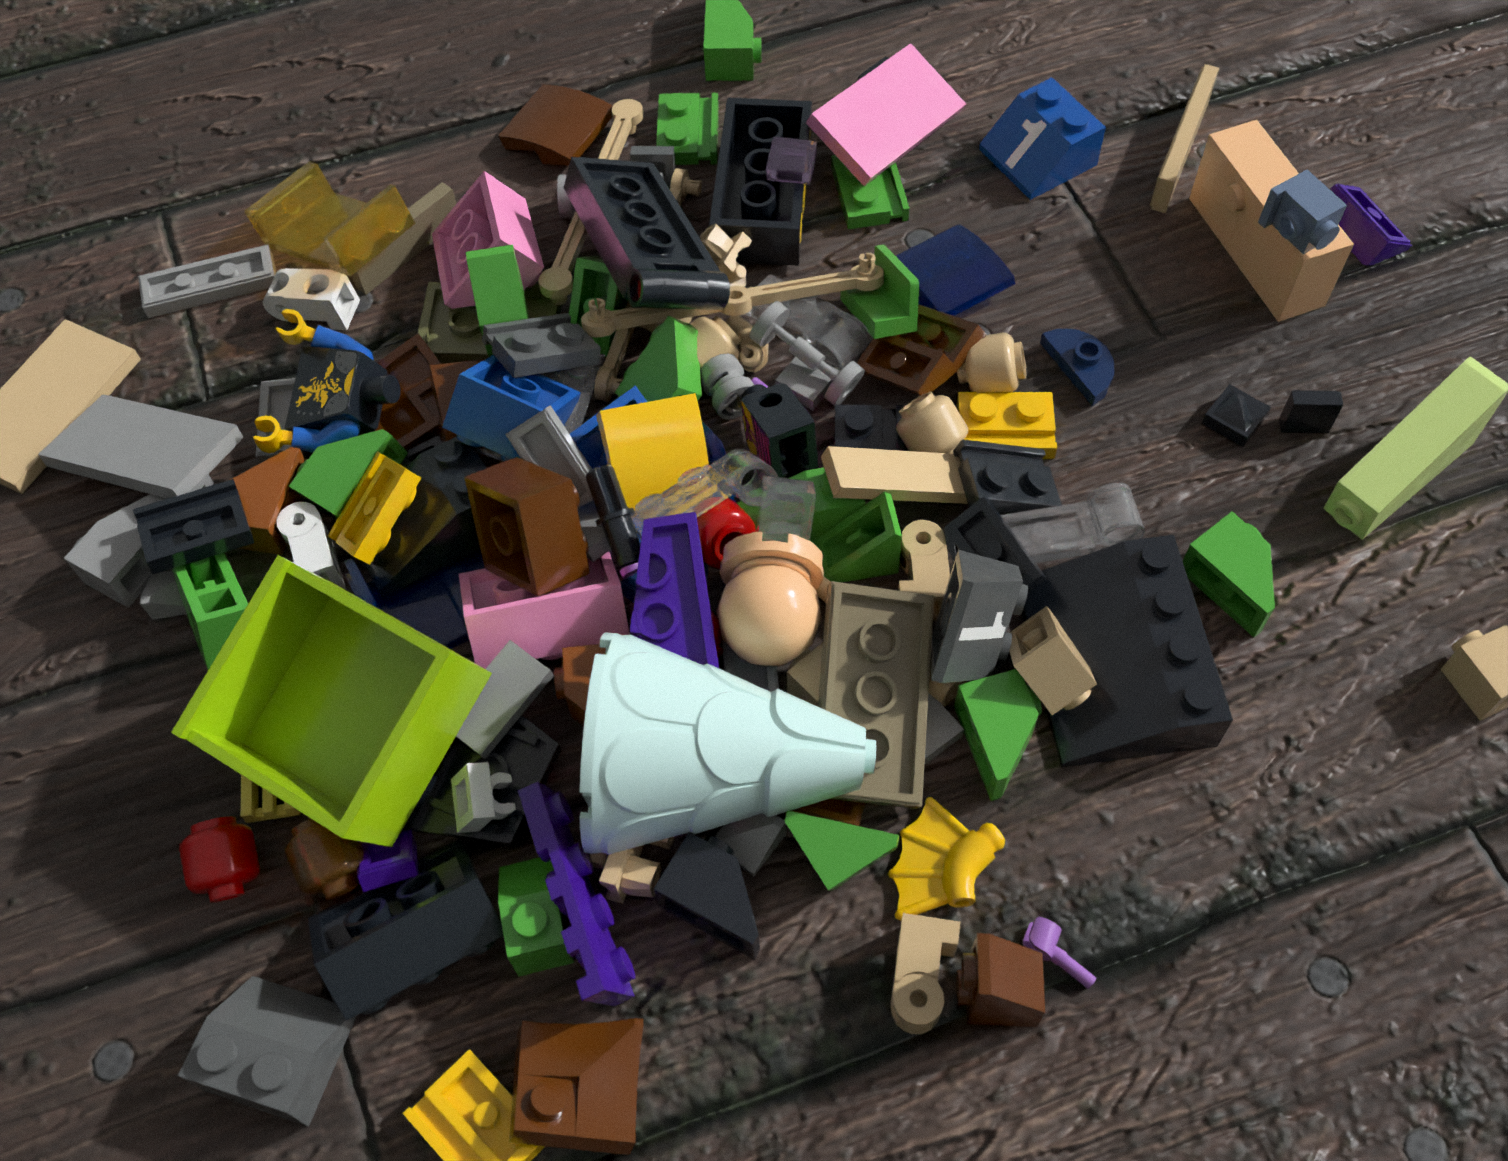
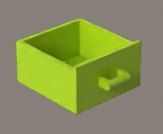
M277 555L171 733L191 742L341 838L392 847L492 673L336 584Z

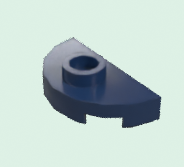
M1058 328L1043 332L1040 344L1090 405L1094 406L1106 396L1114 377V359L1107 346L1095 336L1077 329Z

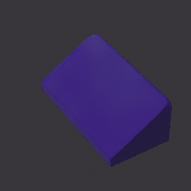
M1334 184L1330 188L1347 205L1339 225L1354 243L1351 252L1363 265H1374L1403 253L1412 246L1409 239L1360 187Z

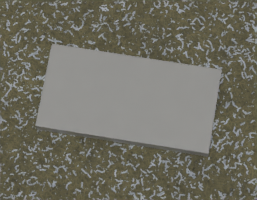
M103 394L38 455L47 467L168 499L192 492L243 439V436L235 424Z

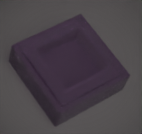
M773 137L766 167V180L810 185L817 154V141Z

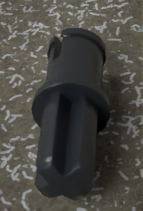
M611 465L596 467L586 474V481L599 515V519L595 523L597 527H603L616 569L638 563L641 543L631 518L635 514L634 508L627 507L614 468Z

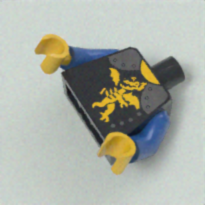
M294 309L283 310L281 314L284 319L298 324L292 331H285L282 328L276 327L283 341L290 345H297L306 340L311 342V346L302 347L284 428L286 430H281L278 421L272 416L265 415L256 418L254 423L259 431L265 433L273 432L268 437L253 436L257 447L265 453H274L280 450L283 445H291L293 448H300L302 452L313 453L318 446L374 432L379 426L383 404L396 403L400 398L401 388L397 378L393 375H388L387 370L374 361L372 352L352 337L320 325L316 329L306 325L299 312Z

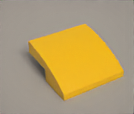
M696 393L598 412L596 418L606 454L607 465H611L615 470L628 508H634V511L638 512L711 496L707 448Z

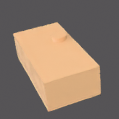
M1253 120L1209 134L1189 199L1273 316L1280 322L1326 306L1354 243L1340 227L1336 238L1325 248L1320 250L1314 248L1302 254L1273 225L1263 228L1258 223L1271 188L1299 173L1258 120Z

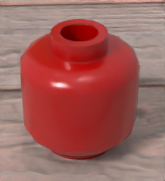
M725 496L704 498L696 503L688 512H696L703 562L716 569H720L725 544L738 536L756 532L755 523L751 517L735 501Z
M233 816L214 818L192 825L190 827L191 834L179 844L187 889L196 894L208 893L210 903L222 902L245 895L243 885L252 882L260 874V864L252 829L247 825L237 824L236 817Z

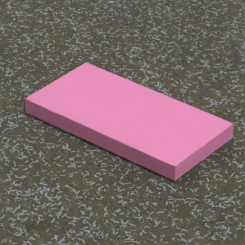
M910 43L813 112L806 121V124L860 183L866 186L956 116L966 103Z

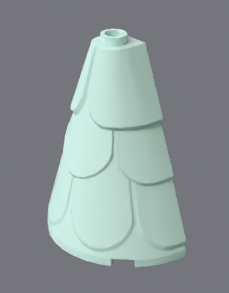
M609 632L602 634L600 647L606 648V653L595 654L582 741L580 793H582L588 805V812H581L580 834L584 853H605L609 855L688 832L697 834L761 813L771 817L787 812V810L791 811L859 790L863 782V774H874L876 740L866 739L865 727L782 690L775 689L770 692L708 663L701 665L630 634L620 635Z

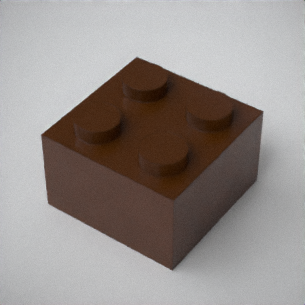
M518 457L464 477L486 570L537 597L590 574L586 556L589 546L587 538L581 530L577 509L580 499L572 479Z

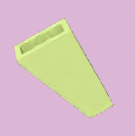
M1471 356L1467 358L1338 481L1323 509L1331 514L1338 524L1348 528L1363 540L1474 444L1508 393V383Z

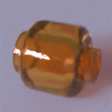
M308 819L291 830L293 838L285 846V857L301 892L305 894L323 892L326 900H331L350 892L358 886L355 877L357 876V868L364 859V847L360 841L341 838L313 819Z

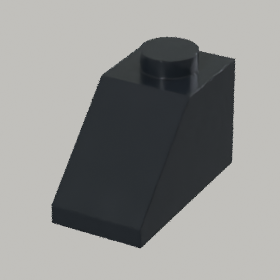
M688 832L654 887L658 907L755 960L760 952L759 933L738 858L733 856V849L720 839L706 836L703 840Z

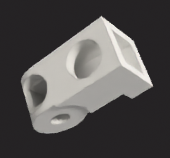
M286 268L276 272L271 286L264 297L263 306L268 313L283 321L287 320L284 319L281 312L285 309H294L300 313L304 320L327 321L331 329L348 330L360 299L344 270Z
M296 502L286 506L277 517V528L292 553L293 563L346 589L332 539L327 536L329 531L324 525L317 508L308 502Z

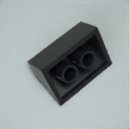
M461 839L418 860L417 876L366 892L360 890L308 918L314 965L346 1021L360 1013L370 1014L381 1009L390 1001L393 995L413 984L423 985L431 982L443 972L445 967L465 956L474 957L486 952L495 944L496 939L504 936L499 916Z

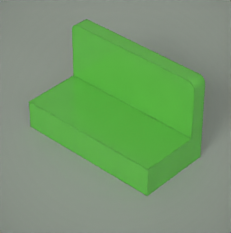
M884 244L875 246V265L880 266L884 270L883 285L871 291L858 289L841 291L840 300L874 339L917 331L919 281Z

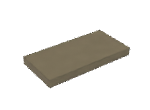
M834 581L827 586L818 707L865 727L866 739L876 740L874 774H863V782L859 790L830 799L912 809L922 807L934 607L933 595Z

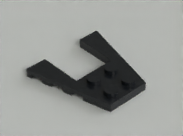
M522 715L486 759H483L455 737L402 830L515 847L527 823L518 790L537 781L544 785L546 784L562 751L561 746ZM489 762L490 776L495 773L511 775L512 782L506 788L493 789L492 794L498 803H515L516 810L506 818L500 820L492 819L480 831L457 833L451 779L467 763Z

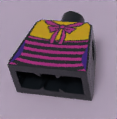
M779 383L766 388L764 385L757 384L746 389L741 399L746 442L768 487H772L803 471L819 468L815 421L788 385ZM779 443L785 445L788 449L786 456L780 449Z

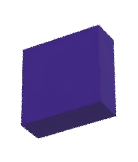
M412 830L400 832L392 847L366 842L358 845L357 877L363 892L418 875L417 844Z

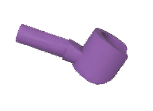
M1043 917L1035 918L1034 922L1029 923L1023 939V946L1041 952L1043 961H1051L1056 966L1059 965L1085 988L1089 989L1095 982L1096 977L1071 958L1066 951L1056 946L1062 931L1060 926Z

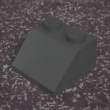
M252 976L206 1017L178 1076L205 1092L309 1127L357 1015L346 1021L335 1002Z

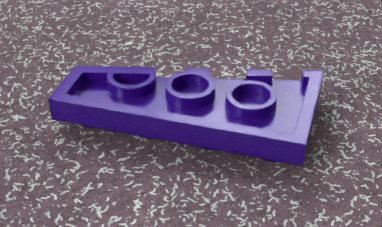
M539 781L518 790L536 852L545 863L551 861L554 868L553 871L547 873V879L545 880L551 901L557 905L565 916L568 915L571 923L567 929L561 931L567 953L571 957L575 956L587 974V976L576 980L582 1001L616 1006L635 997L629 982L635 979L633 965L624 948H616L608 927L614 925V918L604 896L601 893L597 895L594 893L588 877L589 874L594 872L593 864L589 854L584 853L582 843H575L568 824L574 821V817L567 799L561 791L555 793L554 790Z

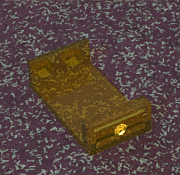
M307 162L244 211L265 245H269L274 250L350 277L416 224L396 186L389 185L366 203L334 193L318 164Z

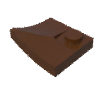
M418 333L378 362L379 365L387 370L388 375H393L397 378L401 394L396 403L383 404L379 426L375 431L381 429L387 431L405 450L425 442L440 432L438 426L439 412L429 379L430 365L441 363Z
M631 1018L610 1022L576 1024L522 1021L517 1033L509 1143L630 1155L636 1138V1105L643 1019Z

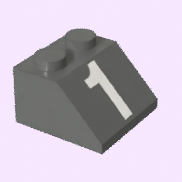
M958 550L932 632L930 660L932 681L950 683L978 680L992 676L996 662L1005 663L1012 642V633H1008L1007 629L1012 614L1021 615L1028 594V585L1022 584L1023 579L1019 566Z

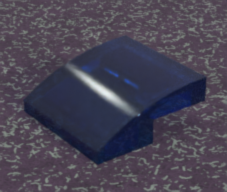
M960 224L896 255L919 281L918 304L952 316L1015 285V276L999 256L978 236Z

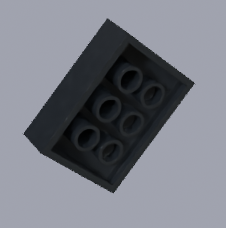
M1167 535L1122 541L1042 570L1047 579L1028 592L1022 611L1024 622L1047 606L1090 667L1097 683L1096 686L1090 689L1091 694L1073 709L1065 710L1062 708L1052 715L1046 708L1061 768L1218 747L1233 718L1175 536Z

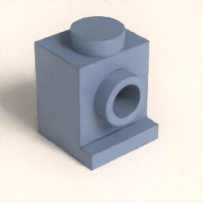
M1305 170L1271 188L1258 223L1263 228L1273 225L1285 239L1289 240L1302 254H1305L1314 248L1317 250L1325 248L1336 238L1340 231L1338 224L1347 205L1309 170Z

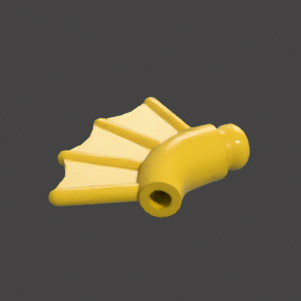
M928 797L925 800V806L919 818L908 827L900 830V836L902 837L901 856L894 868L888 871V876L894 880L899 892L895 918L901 920L903 913L918 915L946 904L957 908L973 905L975 903L974 884L976 878L995 859L994 853L1003 849L1005 845V838L998 828L991 823H984L980 826L979 830L974 831L971 829L969 831L934 798Z

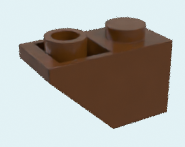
M977 933L971 953H962L961 969H957L956 1003L958 1006H967V1024L1038 1027L1045 1014L1042 953L992 934Z

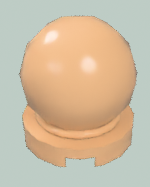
M753 532L738 536L725 544L723 558L720 563V575L726 586L719 601L717 616L722 639L740 659L755 665L782 666L794 661L813 645L822 619L816 590L823 581L824 570L822 551L811 541L793 534H788V543L762 541V532Z

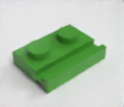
M700 93L659 94L656 146H674L675 165H699V160H711V164H717L718 93H712V98H700Z
M836 155L831 156V169L847 229L888 224L890 219L901 217L902 221H909L910 208L896 162L866 186H863Z

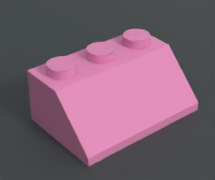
M483 171L432 233L444 305L451 309L475 306L466 259L467 251L513 245L524 290L536 284L544 268L526 199L485 171Z
M606 552L594 562L587 558L590 574L539 597L485 568L460 573L459 581L463 613L475 664L486 669L509 640L535 659L554 660L563 657L562 648L600 644V638L605 632L629 635L621 583L610 552Z

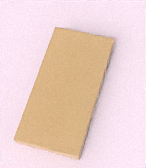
M65 319L0 388V484L23 494L46 468L38 454L101 395H110L141 360L135 349Z

